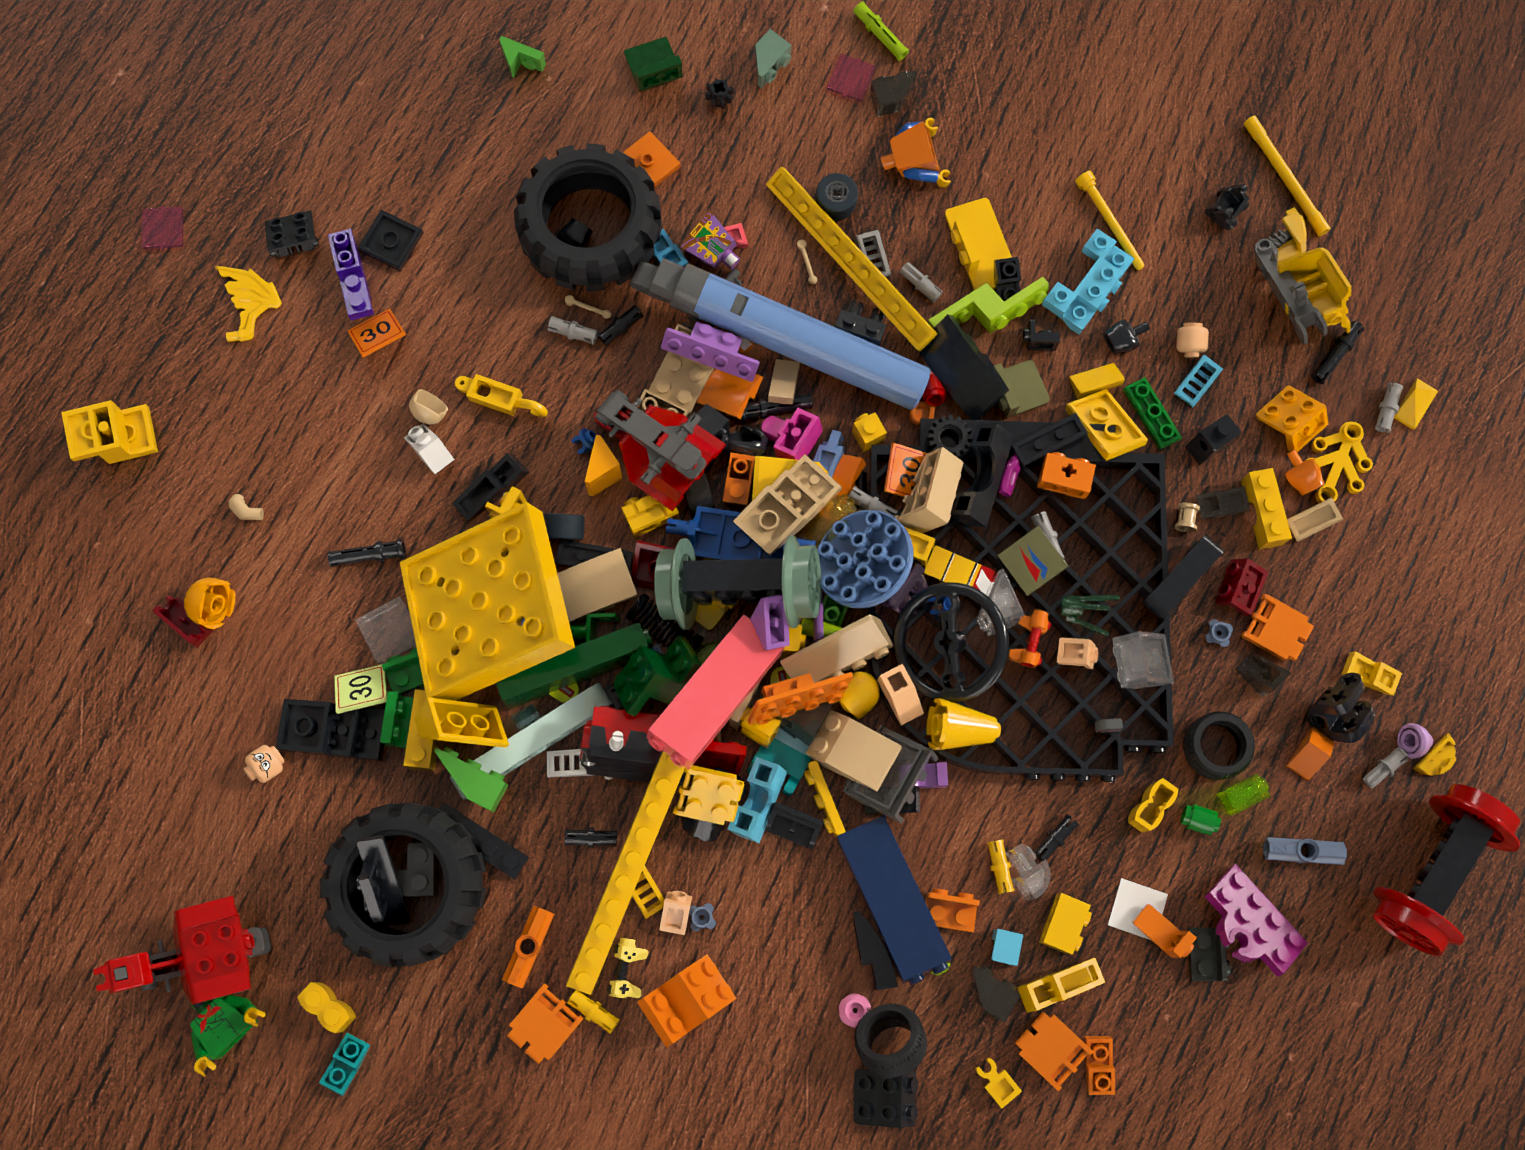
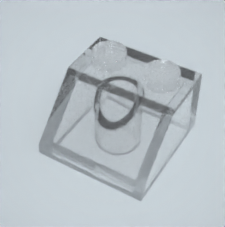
M1004 569L999 570L991 581L986 595L997 605L1004 617L1007 629L1016 626L1025 614ZM981 607L979 611L980 617H978L979 626L983 632H987L988 636H992L995 634L993 623L987 612Z
M1138 631L1112 638L1114 645L1113 654L1118 667L1117 678L1121 688L1137 689L1174 684L1165 634Z

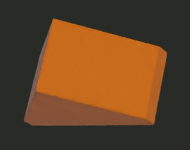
M1312 726L1286 767L1309 781L1331 757L1335 741H1332Z

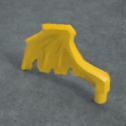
M216 266L215 269L219 271L221 277H231L236 280L229 281L225 284L228 294L235 296L231 298L235 308L245 310L240 313L241 324L239 330L226 333L227 342L251 340L254 337L256 318L268 308L278 309L282 304L273 282H266L252 269L246 271Z

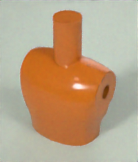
M1296 449L1287 453L1293 467L1285 475L1289 483L1298 490L1301 496L1325 484L1321 469L1315 459L1302 461Z

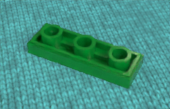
M1146 377L1124 387L1125 395L1159 451L1181 440L1180 433Z

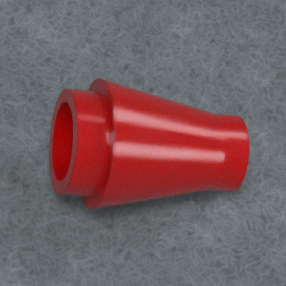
M931 371L922 398L927 405L935 407L945 401L946 391L940 380Z

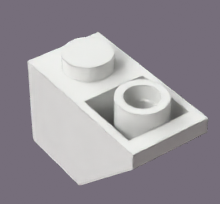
M424 423L413 427L408 432V435L404 437L434 474L454 460L441 440Z

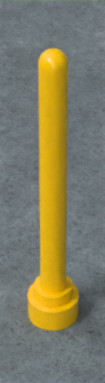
M1091 171L1083 173L1075 180L1080 190L1083 189L1084 192H1088L1124 251L1134 258L1132 262L1137 270L1143 269L1144 263L1095 187V176Z

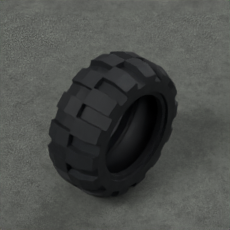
M587 143L586 149L574 150L573 145L557 149V157L549 160L545 156L530 169L531 179L525 178L521 182L516 194L518 204L514 209V221L523 253L529 257L531 266L543 277L555 278L556 285L571 290H576L577 285H585L588 292L605 290V283L616 281L619 286L633 277L634 270L639 262L648 263L655 253L654 246L660 240L662 227L659 195L655 192L654 182L644 168L640 166L635 167L633 158L615 149L613 154L606 152V146ZM585 189H597L611 193L627 206L630 211L629 220L622 232L606 244L590 248L568 245L556 238L547 228L552 210L567 195Z
M389 803L372 808L370 813L362 817H355L341 830L342 837L337 843H331L323 861L328 866L325 878H320V898L326 899L328 912H325L323 915L331 931H338L344 939L342 945L357 957L364 956L371 959L372 963L391 968L396 966L410 967L439 958L451 951L452 947L460 940L466 938L476 924L474 918L478 909L483 908L487 888L483 887L482 872H486L482 852H477L472 842L474 837L462 823H457L449 817V813L433 806L419 805L417 803ZM382 835L387 843L394 838L406 835L422 841L435 853L444 873V894L438 910L424 926L414 932H402L385 926L382 922H372L370 913L366 912L364 908L363 893L357 888V876L360 875L363 866L357 846L358 839Z

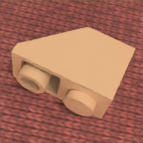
M903 664L879 676L877 681L901 726L924 714L915 686Z

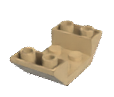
M677 324L675 330L687 335L692 333V330L680 324ZM668 351L649 390L644 389L640 397L642 402L637 408L644 412L649 405L683 414L689 418L714 368Z

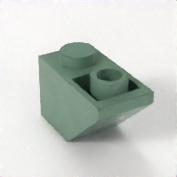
M771 29L755 45L757 81L761 89L767 82L771 83L775 79L777 71L781 67H786L792 58L791 44Z

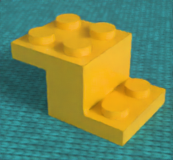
M110 400L61 412L69 455L73 461L99 455L107 463L112 464L158 452L150 409L146 404L121 410Z

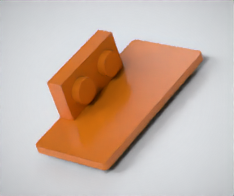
M852 672L814 683L811 674L808 673L764 686L761 690L764 698L756 701L749 715L748 723L749 725L755 723L764 725L770 722L772 718L778 716L786 718L801 709L809 711L824 702L829 704L838 702L843 698L854 676Z

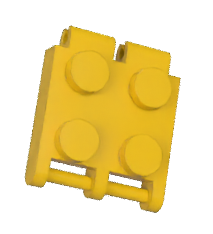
M694 765L689 770L685 768L686 776L683 785L679 788L680 798L678 805L674 806L673 813L724 825L725 821L734 822L744 782L737 780L735 774ZM691 775H694V776H693L692 783H691V787H690V786H688V785H689V781H690V777H691ZM687 795L688 798L685 807H682L685 796Z

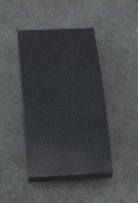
M947 314L933 328L937 335L919 353L931 371L940 380L943 387L970 419L979 420L1009 389L987 354L981 353L972 337L963 332L954 316Z
M284 699L275 748L277 750L382 761L385 745L380 743L385 709L364 707L337 714L336 704L331 702Z

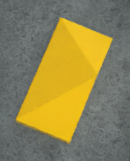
M1417 378L1400 404L1399 411L1395 414L1394 418L1414 430L1438 391Z

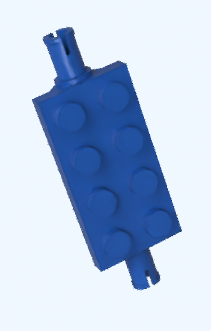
M697 506L696 515L693 520L682 521L672 518L667 520L669 526H666V534L687 536L693 546L695 556L712 560L783 559L785 547L784 544L771 556L766 553L733 522L741 512ZM797 538L800 546H816L815 540L811 541Z

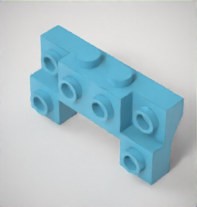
M1096 229L1081 251L1096 262L1076 290L1073 292L1057 282L1042 306L1057 315L1071 330L1079 335L1097 310L1100 312L1104 310L1110 301L1107 299L1110 292L1115 294L1120 288L1122 282L1119 280L1134 260L1133 257L1115 246L1117 241L1099 229Z

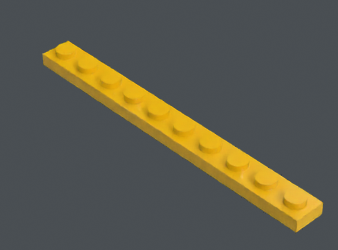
M780 167L766 183L768 188L918 351H922L937 335L936 331L784 167Z
M664 751L660 755L566 982L567 987L591 995L685 769L684 766L679 767L670 760V756Z

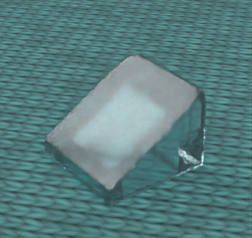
M529 704L513 714L511 718L518 730L521 731L539 720L541 716L535 706Z

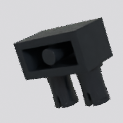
M857 300L850 301L847 311H840L834 327L881 346L887 326L883 324L886 315L882 311L878 314L879 308H874L869 319L860 315L864 309L863 303L859 301L858 305L855 306Z

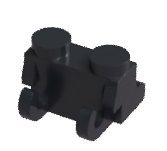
M1240 184L1220 188L1217 192L1218 199L1214 205L1206 208L1205 214L1213 218L1212 220L1220 227H1224L1226 230L1233 229L1238 223L1236 218L1239 213L1249 207V197L1246 194L1247 186Z

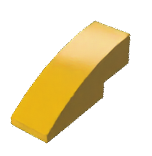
M1091 958L1017 987L1028 1013L1066 1000L1105 983L1096 958Z

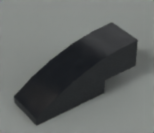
M506 453L490 470L486 469L452 504L467 521H471L486 510L485 505L487 502L491 504L497 502L505 492L510 491L512 486H516L529 471L515 455Z
M859 911L853 912L852 917L860 965L871 964L875 990L898 987L893 965L880 937Z

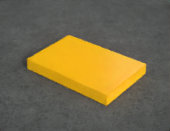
M1107 389L1066 405L1065 410L1069 415L1077 414L1088 433L1087 435L1091 443L1106 461L1142 447L1148 441L1146 436ZM1089 424L1106 425L1103 432L1093 430ZM1110 425H1115V433L1108 432L1107 428Z

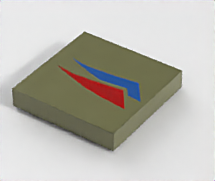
M1040 526L1035 527L998 555L1027 596L1069 567Z

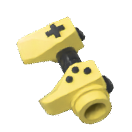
M620 938L618 945L614 946V956L619 959L616 980L610 981L607 986L609 996L625 999L627 997H641V989L626 981L629 962L646 959L649 953L646 949L636 948V940Z

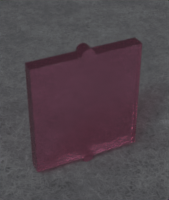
M840 54L827 90L841 94L843 98L849 97L862 102L876 66L861 61L860 58L855 59Z
M162 205L160 208L143 209V249L161 248L165 250L170 247H183L182 206L164 207Z

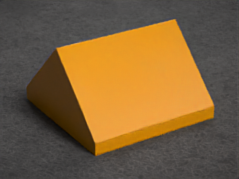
M600 435L595 437L585 478V485L589 496H595L622 479L620 464Z

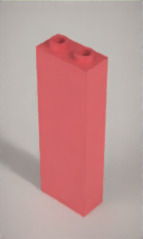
M743 615L650 727L647 734L649 744L657 751L663 750L667 753L675 765L679 767L684 766L689 770L780 657L784 647L765 650L750 618Z

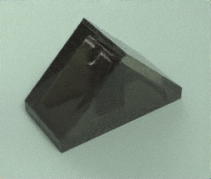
M1253 652L1235 668L1262 697L1273 692L1290 675L1288 670Z

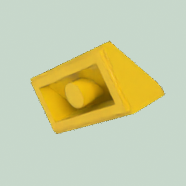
M1115 363L1069 376L1077 399L1104 389L1108 390L1121 386L1125 381L1124 376Z

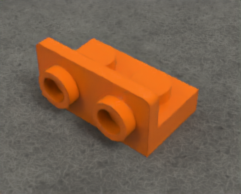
M933 888L932 893L928 892L925 894V903L937 927L974 933L977 906H979L980 900H974L973 894L958 892V897L948 895V890Z

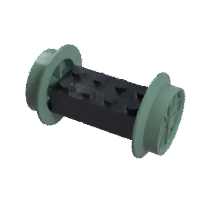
M790 535L786 540L783 559L696 561L693 546L687 538L680 539L676 549H662L657 557L654 584L658 612L663 620H677L683 630H689L693 626L698 605H712L714 601H721V604L736 605L737 601H746L747 604L758 605L761 598L783 594L786 619L792 629L798 627L801 618H816L821 603V566L818 550L815 545L800 546L794 535Z

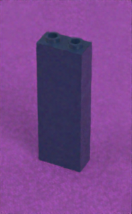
M883 815L838 835L837 843L902 984L909 982L911 986L924 980L923 975L933 971L935 975L948 969L947 964L951 962L952 957L885 816Z

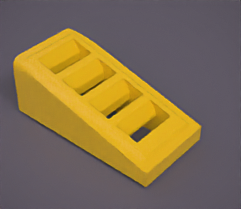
M644 866L638 883L645 878L648 882L635 889L632 897L645 919L663 909L665 899ZM652 888L653 891L641 899L638 895ZM657 896L658 901L645 908L643 904Z

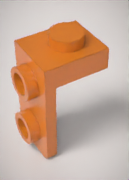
M1150 904L1145 905L1133 920V925L1171 958L1186 957L1194 948L1192 943L1197 937L1190 931H1180Z

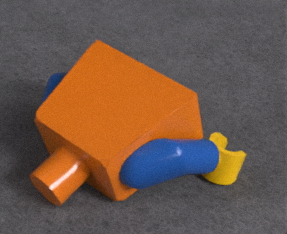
M928 118L925 123L922 121L904 124L895 137L890 140L893 153L881 157L884 169L888 170L897 167L902 177L923 182H937L938 186L942 188L947 187L951 181L944 180L943 177H949L950 171L945 169L938 174L937 171L940 169L931 139L938 127H931L935 120Z

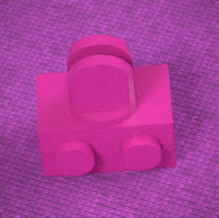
M797 408L791 419L787 418L786 421L775 416H769L762 423L763 433L768 437V440L775 443L773 448L777 458L800 460L804 454L808 456L823 432L819 417L800 408Z

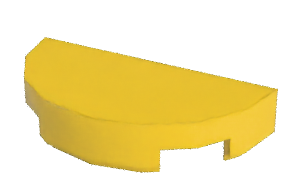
M1449 733L1445 734L1412 769L1427 776L1441 775L1450 770L1456 761L1454 747L1456 744Z

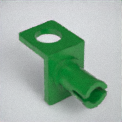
M616 613L587 614V623L585 625L570 626L573 640H586V642L596 639L597 622H620V617Z

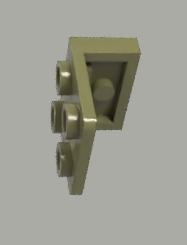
M1032 360L1005 369L1001 363L994 365L1009 389L997 402L1006 419L1048 404L1050 397Z

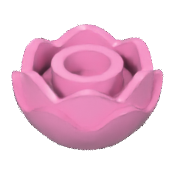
M857 993L849 994L839 1004L841 1021L853 1028H856L863 1015L871 1010V1005L867 998ZM854 1008H857V1013L853 1012Z

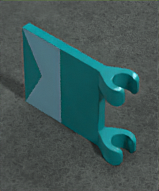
M804 726L805 730L802 728L801 731L806 732L808 728ZM779 729L767 749L760 746L748 767L747 773L750 774L756 757L780 765L787 771V775L790 776L783 789V793L792 796L808 763L812 759L806 752L817 733L812 730L807 733L799 732L794 739L791 735Z

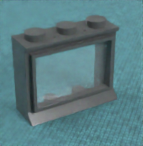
M880 724L875 732L902 746V749L877 792L848 778L845 781L843 791L849 798L902 824L904 819L899 815V812L905 802L911 804L914 801L915 795L911 792L917 780L923 782L926 779L927 772L924 770V767L929 759L936 762L938 756L932 748H927Z

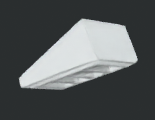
M581 749L547 751V777L593 775L586 774V769L581 765L580 761V769L575 770L574 756H579L580 760ZM565 756H569L570 770H565ZM554 757H559L560 771H555Z

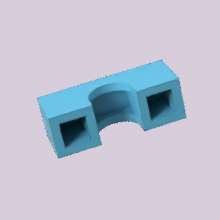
M756 757L747 779L750 783L749 796L743 806L738 805L735 820L729 823L727 829L737 836L759 844L787 771L778 764Z

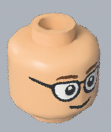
M262 745L245 757L247 766L243 770L251 781L257 779L261 783H266L282 772V764L285 761L274 746Z

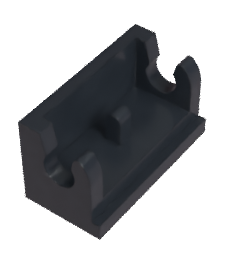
M775 802L765 831L812 850L824 821Z

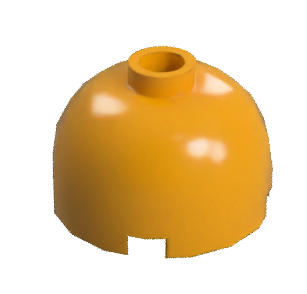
M211 577L195 581L186 592L184 598V609L187 616L194 623L206 628L216 629L224 624L221 621L224 620L225 615L227 617L231 616L235 606V591L230 589L229 585L231 584L227 581Z

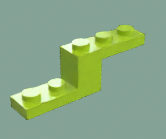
M1041 277L1006 301H1003L985 283L929 319V325L934 328L947 314L954 316L958 324L965 323L974 315L991 334L997 329L1004 328L1014 318L1024 315L1034 305L1043 303L1048 295L1049 283L1044 277Z

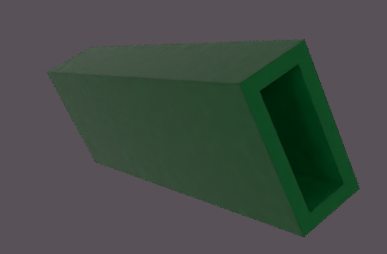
M636 623L577 645L569 651L497 682L496 685L502 701L511 710L548 696L551 692L575 683L580 684L625 667L629 662L630 656L636 652L640 645L650 649L653 648L652 640L647 628L642 629L640 623Z

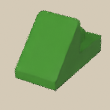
M500 37L501 49L512 78L515 77L521 64L529 70L543 71L546 65L544 52L509 38Z

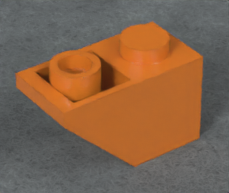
M737 453L730 454L723 504L745 508L748 506L755 456Z

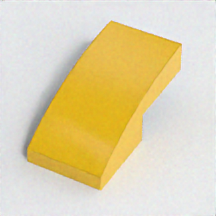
M1356 651L1349 653L1342 671V675L1358 673L1362 678L1364 686L1390 696H1394L1402 675L1401 672L1385 663H1376Z

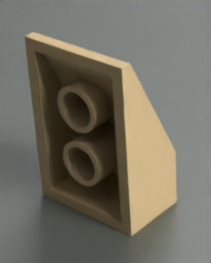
M830 710L806 754L814 761L817 760L820 766L877 792L902 746L861 723Z

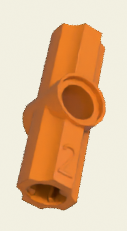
M533 906L521 936L516 941L515 950L502 978L503 981L519 988H524L536 957L541 952L542 943L553 920L554 913ZM531 939L535 943V950L527 955L522 950V944L525 940Z

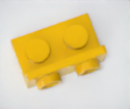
M512 486L510 491L505 492L500 501L501 507H497L489 502L486 503L485 507L489 512L488 516L494 518L527 501L522 491Z

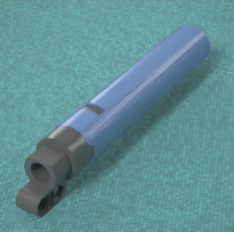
M663 258L658 268L641 261L638 263L630 281V286L635 290L660 301L671 303L670 307L906 409L913 410L916 408L927 386L931 373L930 368L691 264L683 267Z

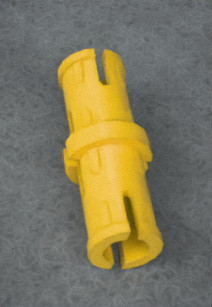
M1003 839L987 843L992 860V866L990 867L991 871L995 873L998 894L1005 893L1006 891H1015L1009 871L1011 864L1007 862Z
M575 990L567 1004L585 1015L586 1020L589 1022L592 1020L609 1034L613 1032L620 1021L619 1018L602 1008L600 1002L597 1001L595 1003L578 990Z

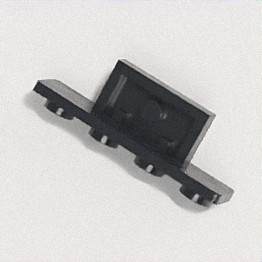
M384 836L358 839L357 846L363 866L360 875L357 876V888L363 893L365 911L370 913L373 923L383 921L385 926L408 923L410 915Z

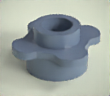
M1215 619L1211 620L1208 623L1210 627L1209 632L1205 635L1206 641L1208 643H1218L1221 647L1228 646L1233 627L1230 624L1218 622Z
M706 903L701 907H690L689 915L692 918L690 927L693 931L697 932L701 928L713 929L715 927L716 921L712 916L714 908L711 904ZM700 915L705 916L704 920H701L699 918Z

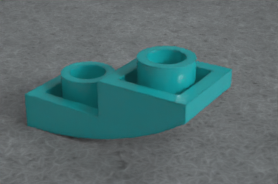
M347 1032L335 1051L333 1060L319 1084L343 1097L370 1048V1044Z

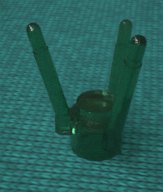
M1064 596L1061 616L1066 617V622L1075 623L1098 634L1109 636V632L1076 617H1082L1083 609L1110 610L1109 606L1084 603L1085 601L1119 600L1120 596Z

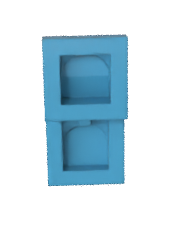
M664 228L661 229L660 240L654 246L655 253L652 257L658 265H660L664 258L683 267L686 266L688 261L676 243L673 244Z

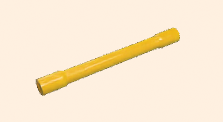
M1252 116L1243 123L1254 141L1258 143L1306 215L1308 222L1318 237L1331 230L1330 226L1322 214L1315 208L1267 136L1257 117Z

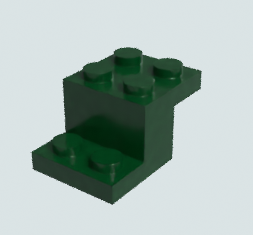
M678 635L674 643L668 647L665 655L640 645L636 652L630 656L629 662L622 672L616 676L613 686L627 714L636 717L649 697L670 704L702 664L687 638Z

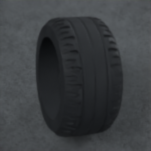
M1224 711L1211 712L1196 719L1188 727L1183 741L1184 754L1189 765L1198 774L1213 780L1228 779L1243 772L1251 763L1255 752L1253 733L1248 728L1249 726L1238 716ZM1210 725L1221 726L1227 729L1235 738L1237 754L1231 765L1225 767L1211 763L1204 756L1200 739L1206 727Z
M889 1003L874 1007L863 1015V1018L860 1019L856 1026L854 1034L855 1048L864 1066L874 1075L887 1079L900 1078L905 1076V1074L908 1075L909 1072H913V1069L915 1070L924 1059L927 1050L926 1033L918 1016L904 1005ZM901 1027L911 1032L906 1045L895 1053L881 1055L871 1051L874 1039L888 1028Z

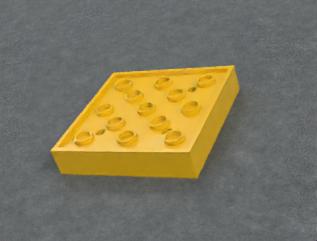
M527 502L400 562L426 697L456 701L575 648L543 513Z

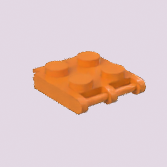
M1263 594L1261 597L1262 602L1257 612H1253L1251 616L1252 621L1247 631H1243L1241 637L1282 661L1287 659L1295 661L1304 647L1297 640L1307 641L1314 626L1307 622L1309 617L1270 595Z
M543 984L509 1024L513 1029L507 1037L520 1048L526 1042L530 1043L531 1045L525 1053L536 1063L540 1064L544 1058L550 1060L584 1020V1017L581 1015L578 1017L565 1005L567 1002L563 999L560 1001L548 990V986ZM543 994L549 997L557 1006L555 1007ZM562 1009V1010H563L564 1012H566L573 1020H575L574 1023H573L567 1016H565L560 1010Z
M1042 1012L1031 1024L1037 1033L1033 1035L1027 1029L1015 1044L1022 1049L1018 1054L1059 1092L1062 1088L1060 1085L1072 1072L1075 1074L1078 1070L1076 1067L1088 1054L1091 1056L1094 1051L1054 1014L1049 1017ZM1081 1049H1084L1080 1056L1071 1064V1060ZM1067 1066L1068 1069L1064 1072V1074H1063L1057 1081H1055V1078H1056V1077L1063 1071V1069Z

